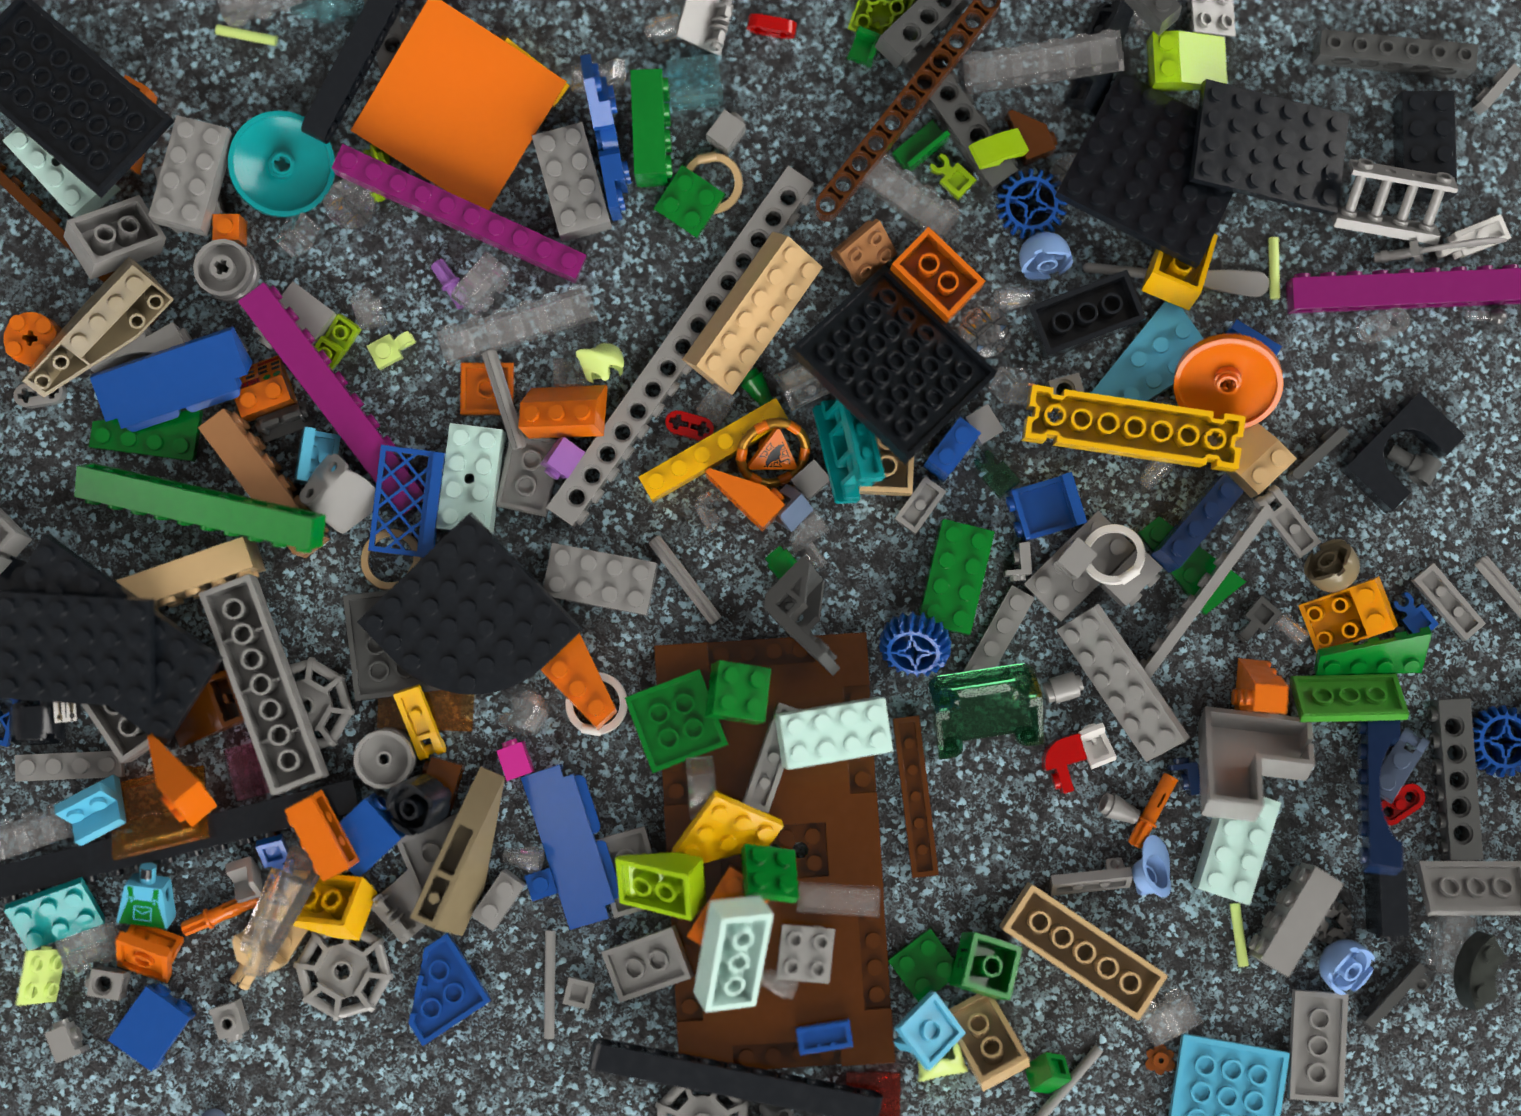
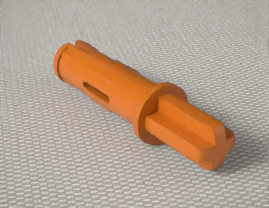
M1163 773L1128 839L1132 846L1141 849L1152 828L1157 827L1155 825L1157 819L1179 781L1175 777Z
M234 898L210 910L205 908L202 911L203 913L184 920L180 924L181 930L185 936H189L207 927L212 929L214 925L259 907L261 905L260 898L238 903Z

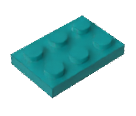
M82 877L5 904L4 908L5 914L27 950H33L105 924L106 918Z

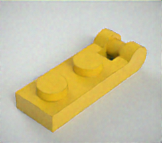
M418 684L396 691L393 696L419 760L427 759L429 755L434 753L437 755L445 753V742L440 736L421 685ZM430 738L432 743L425 745L423 740Z

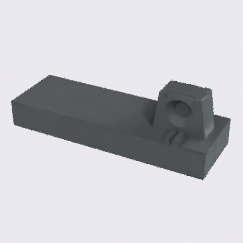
M1411 959L1357 1018L1366 1026L1374 1029L1410 989L1422 995L1430 987L1432 982L1425 975L1428 970L1420 962Z

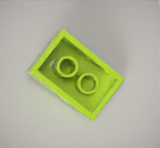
M1179 30L1164 31L1159 36L1154 31L1151 33L1147 40L1149 86L1152 89H1157L1161 92L1201 90V84L1205 79L1228 84L1225 37Z
M679 852L621 855L615 858L619 902L621 904L692 921L705 905L703 858Z

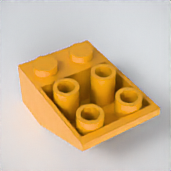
M1379 576L1298 605L1316 653L1321 648L1350 642L1355 643L1394 630L1398 626Z

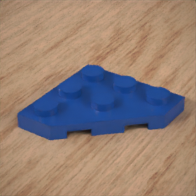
M446 933L425 947L423 952V961L408 1022L422 1046L492 1000L450 933Z

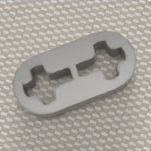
M24 383L15 389L13 397L18 405L27 409L62 403L67 397V389L63 385L58 388L59 393H55V398L50 395L43 398ZM26 390L37 394V396L30 397L28 399L29 402L22 399V396L27 393Z

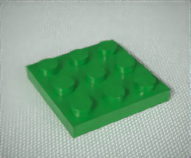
M700 669L625 697L652 773L728 745L719 719L705 717L708 689Z

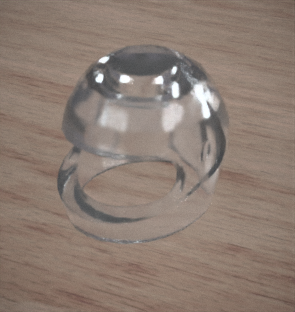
M519 691L513 694L507 701L513 705L512 710L509 713L500 714L497 724L517 733L536 736L548 719V704L544 697L535 691Z

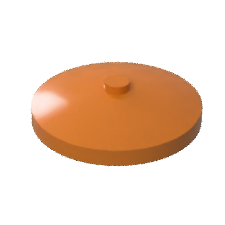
M1219 334L1197 342L1180 358L1174 373V395L1178 406L1214 411L1213 418L1218 419L1224 413L1246 416L1244 429L1265 419L1277 406L1283 391V373L1276 355L1259 340L1241 334Z

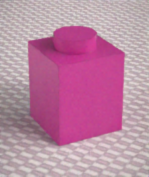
M515 738L501 743L503 749L496 752L507 781L535 771L525 741L518 743Z

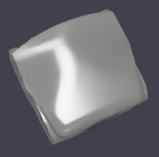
M329 454L314 470L302 489L300 501L312 512L326 514L325 522L343 534L373 511L376 486L356 472L349 470V465L338 454ZM337 465V468L331 472L333 466Z

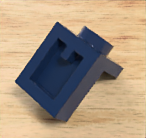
M1189 757L1173 759V764H1167V770L1170 771L1183 769V774H1180L1182 790H1186L1188 795L1200 794V776L1197 762L1189 761Z

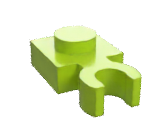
M941 153L938 159L943 162L944 166L938 168L931 163L929 169L933 174L943 177L939 184L956 200H959L976 183L977 179L958 162L952 168L949 165L948 157Z

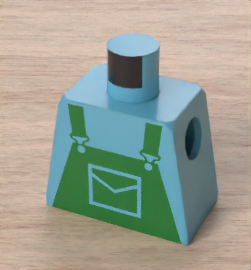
M141 864L140 873L132 874L125 883L117 923L168 929L175 919L176 909L171 879L169 877L156 876V864Z

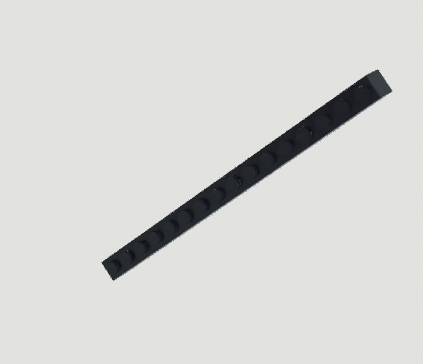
M358 778L208 814L193 827L184 820L181 823L167 824L0 865V899L2 898L3 903L19 900V894L28 892L30 896L44 891L46 887L58 886L80 877L84 879L85 883L97 881V875L107 873L109 878L124 874L123 868L132 866L134 871H138L141 864L159 860L160 865L176 861L175 856L185 854L187 859L202 855L201 849L211 847L212 852L228 849L227 843L237 841L238 846L254 842V836L263 835L265 839L280 835L279 830L287 828L290 829V833L296 832L288 823L285 809L320 790L323 791L335 815H341L343 820L363 801Z

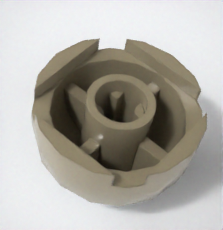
M1342 539L1327 541L1318 546L1321 549L1315 555L1311 553L1304 564V573L1315 587L1325 592H1338L1348 588L1356 580L1360 572V559L1352 546Z

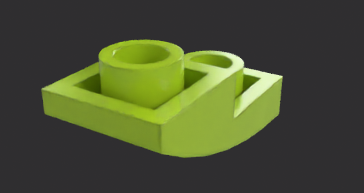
M1018 128L986 137L972 143L968 147L979 169L999 166L1004 160L1024 156L1029 151Z
M337 314L325 336H321L315 345L318 351L323 349L332 361L329 366L332 370L341 361L362 330L360 326L342 314Z

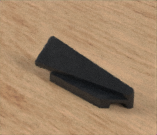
M1114 0L1111 3L1104 1L1098 6L1068 74L1076 82L1066 97L1064 104L1094 118L1109 91L1134 12L1124 0Z

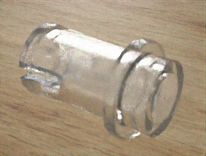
M1282 613L1274 622V625L1277 627L1276 630L1285 633L1299 646L1301 642L1303 643L1307 639L1309 632L1293 621L1292 615Z

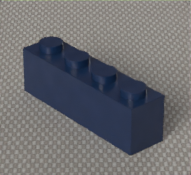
M1225 473L1214 479L1150 556L1168 573L1180 568L1244 491Z

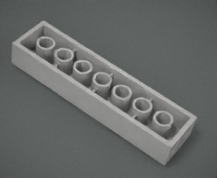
M248 574L198 593L219 652L223 657V663L271 795H280L330 776L257 576Z

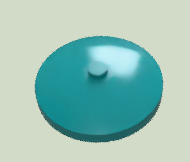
M269 111L251 118L237 131L228 152V172L238 195L253 209L273 217H295L312 210L328 194L335 176L331 168L335 157L330 142L325 144L303 133L301 126L305 117L293 112Z

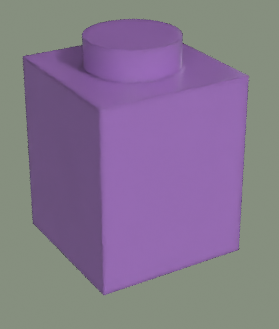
M565 437L557 438L540 464L546 468L544 472L553 479L569 478L585 452Z

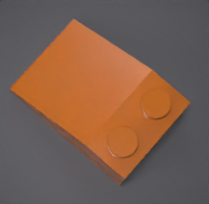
M711 468L705 471L706 478L762 532L775 520L778 512L785 506L783 503L785 498L774 487L770 490L764 485Z
M151 733L147 738L157 788L164 795L160 800L180 823L185 820L193 827L212 811L217 804L200 781Z

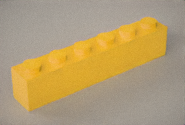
M777 398L640 475L638 478L654 503L701 476L708 468L713 469L736 456L740 440L753 425L770 418L788 419ZM770 428L757 435L751 441L748 448L760 442L763 437L768 436L774 428Z

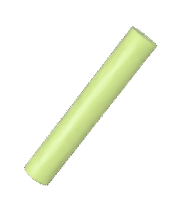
M219 24L215 28V34L272 46H276L278 42V37L275 35Z
M1279 237L1268 238L1270 299L1275 300L1280 299Z
M1240 902L1230 903L1238 967L1249 966L1241 905Z

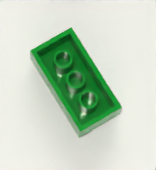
M662 69L630 70L633 157L637 187L668 186V178H673L671 155H667V152H672L670 129H666V127H671L669 103H665L670 101L668 77L663 78Z
M946 519L940 521L918 616L924 612L926 618L929 619L934 616L935 623L942 622L943 629H948L949 632L965 636L971 634L995 531Z

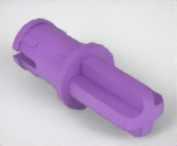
M443 259L435 261L431 269L443 285L441 289L447 291L457 309L467 306L472 300L460 285L459 277L454 276Z

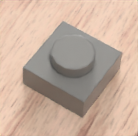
M569 976L562 1004L589 1010L596 982Z

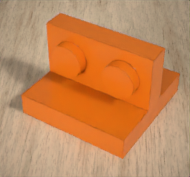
M131 924L127 932L120 931L116 938L117 966L168 983L172 976V963L184 943V937L160 928Z

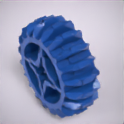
M1032 168L1028 171L1029 177H1024L1022 170L1018 172L1020 180L1017 181L1015 177L1010 176L1009 180L1012 186L1010 187L1005 183L1002 185L1003 190L1007 194L998 193L997 196L1000 200L1005 201L1004 203L996 204L997 209H1005L1004 212L998 214V218H1008L1004 222L1003 227L1008 228L1010 225H1013L1014 227L1010 232L1011 235H1015L1018 229L1021 230L1020 239L1025 238L1026 232H1030L1031 237L1035 232H1044L1046 228L1049 232L1054 233L1055 229L1051 224L1055 223L1058 226L1062 224L1057 215L1066 216V211L1059 209V207L1067 206V203L1055 197L1056 189L1060 187L1061 182L1056 181L1054 184H1051L1052 174H1049L1046 180L1043 179L1044 170L1041 169L1038 172V177H1033L1034 171ZM1034 184L1028 195H1013L1020 187ZM1041 186L1046 188L1052 195L1054 206L1048 205V203L1040 199ZM1036 192L1035 199L1039 207L1037 209L1034 207V211H1031L1030 216L1027 217L1028 205L1024 203L1027 200L1030 202V199H1033ZM1010 203L1016 204V206L1024 210L1025 214L1022 223L1017 221L1012 215ZM1036 214H1051L1043 223L1030 225Z
M913 611L910 616L903 612L899 618L893 616L890 622L886 623L880 634L879 648L880 652H882V660H887L888 667L895 666L897 673L905 671L906 676L914 673L918 678L923 673L928 677L931 671L937 673L940 667H944L948 657H950L952 642L948 629H943L942 622L935 623L934 616L929 619L926 618L924 612L920 616H916Z
M1499 705L1498 709L1495 706L1488 707V712L1485 710L1478 712L1480 719L1477 717L1472 718V723L1475 725L1473 727L1475 761L1478 762L1477 769H1486L1487 775L1496 773L1497 777H1504L1505 774L1512 777L1515 776V770L1521 772V713L1517 714V709L1514 707H1510L1507 710L1505 705ZM1496 721V725H1493L1492 733L1484 736L1487 728ZM1508 722L1515 728L1519 738L1513 736ZM1501 738L1510 740L1511 743H1504L1502 745L1499 742H1492V740H1499ZM1484 744L1491 748L1495 761L1487 754ZM1518 746L1516 754L1510 760L1507 761V758L1510 757L1511 750L1514 747Z

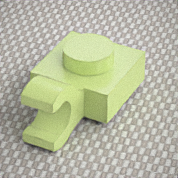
M406 331L397 336L396 339H393L392 335L388 334L367 345V348L378 369L382 370L403 359L400 351L415 344L416 341L412 334Z

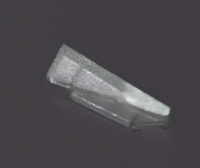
M290 845L283 871L278 868H271L242 938V951L248 953V961L243 969L245 975L264 977L320 878L313 869L308 853L296 845Z

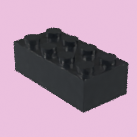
M1401 91L1392 100L1394 167L1433 174L1438 172L1448 173L1455 178L1457 183L1455 91ZM1394 182L1395 202H1402L1408 185ZM1419 187L1414 202H1430L1434 189ZM1445 191L1441 202H1447L1457 193Z
M1128 270L1031 305L1024 312L1043 361L1140 325L1146 319Z

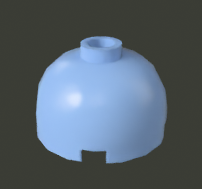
M1036 232L1022 244L1019 252L1021 271L1030 280L1051 279L1049 274L1058 271L1059 275H1061L1073 263L1067 241L1059 234L1052 232Z
M1337 940L1326 946L1319 961V972L1326 984L1335 993L1346 995L1344 991L1351 989L1354 992L1367 982L1374 969L1370 966L1371 959L1375 961V957L1365 946L1354 940Z

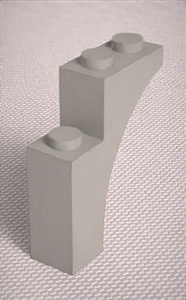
M174 322L169 323L154 333L148 326L137 339L94 365L90 370L97 373L191 341L192 338L184 327L180 329Z

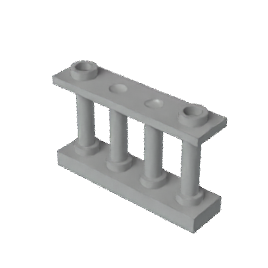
M1365 158L1349 160L1348 164L1351 174L1356 175L1346 206L1339 207L1338 213L1331 216L1334 227L1409 241L1418 240L1420 243L1438 245L1441 235L1437 225L1434 224L1435 217L1445 191L1457 193L1459 189L1452 175L1444 172L1433 174L1376 164ZM1366 178L1382 180L1372 210L1368 212L1358 211L1356 207ZM1392 183L1407 184L1408 187L1398 215L1394 217L1383 215L1382 212ZM1418 188L1434 189L1424 219L1420 220V222L1409 220L1408 216Z

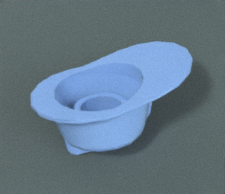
M1150 835L1143 843L1142 858L1134 863L1132 867L1133 880L1138 895L1156 894L1159 897L1165 898L1171 892L1169 853L1162 839L1156 835Z

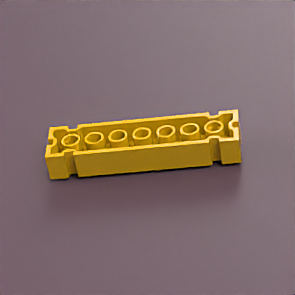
M1032 385L1029 388L1026 410L1032 411V417L1028 416L1024 420L1021 441L1043 444L1046 438L1054 439L1053 446L1199 468L1210 462L1212 470L1234 472L1239 469L1241 448L1235 447V442L1243 438L1246 416L1224 413L1218 419L1213 418L1214 411L1064 389L1060 395L1053 394V387ZM1052 411L1057 413L1055 416H1059V419L1054 423L1050 421L1051 418L1048 419L1047 417ZM1212 435L1214 436L1213 440H1217V444L1213 446L1207 440Z

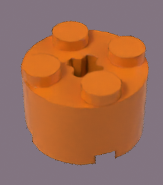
M36 312L14 315L10 318L4 332L5 351L14 360L31 368L62 329L55 321Z

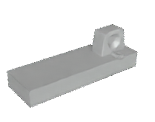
M1122 858L1106 859L1105 870L1051 875L1049 883L1050 895L1057 896L1130 888L1133 878L1131 867H1125Z

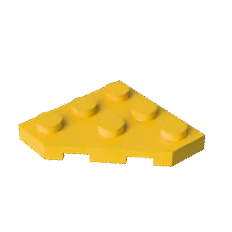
M713 791L672 848V853L679 852L703 858V863L741 854V848L744 844L769 846L784 827L783 822L772 815Z

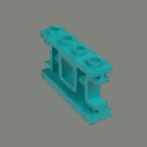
M839 400L822 401L821 405L814 406L812 411L834 501L836 504L857 503L861 497L858 487L872 486L874 482L882 481L885 478L876 437Z

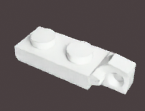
M1500 214L1454 232L1445 239L1447 243L1486 237L1506 238L1509 240L1511 236ZM1497 244L1452 248L1434 252L1438 260L1451 254L1455 260Z

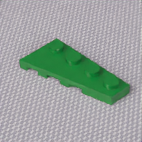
M203 410L196 412L181 411L180 415L175 419L136 432H131L127 428L121 429L118 419L107 422L105 420L93 421L89 447L196 462L200 436L198 427L202 423Z
M1158 516L1137 534L1153 552L1173 526ZM1198 546L1185 563L1170 574L1188 596L1190 594L1194 596L1200 589L1197 584L1206 572L1211 574L1216 567L1213 564L1216 558ZM1230 570L1201 609V613L1203 615L1209 613L1246 583V581Z
M1429 627L1419 628L1420 632L1409 635L1404 631L1394 633V638L1379 640V637L1367 639L1368 641L1360 645H1354L1353 642L1318 649L1314 665L1315 674L1318 676L1422 673L1432 632Z

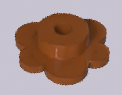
M1157 1043L1153 1049L1146 1051L1148 1058L1145 1061V1066L1148 1070H1155L1156 1074L1162 1075L1165 1071H1172L1174 1069L1175 1063L1172 1060L1174 1052L1170 1049L1167 1050L1164 1044Z

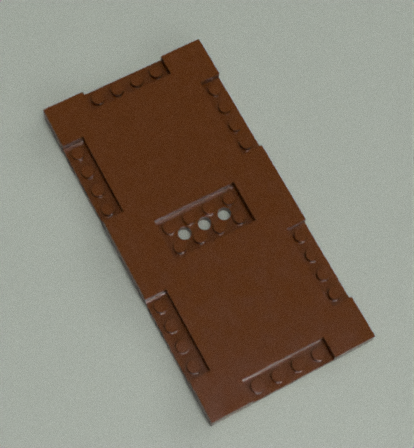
M866 632L815 635L837 656L834 661L840 669L834 676L792 637L654 646L656 686L700 669L706 687L709 689L711 665L719 660L771 668L765 722L754 725L719 719L728 745L662 770L666 853H672V848L713 791L739 802L743 801L777 702L800 710L870 698ZM874 755L789 770L784 768L769 813L767 814L781 819L784 826L771 844H777L780 848L793 849L796 843L803 842L808 847V852L804 857H796L799 899L796 903L770 900L766 904L773 913L756 1006L705 1012L693 993L702 946L687 937L689 930L703 907L692 921L671 916V926H676L694 973L692 978L675 984L678 1053L761 1069L895 1063ZM739 854L703 863L706 903L730 864L742 871V858ZM782 924L809 927L818 925L824 926V928L835 929L829 984L776 979ZM849 1018L853 1047L800 1055L796 1034L797 1026Z

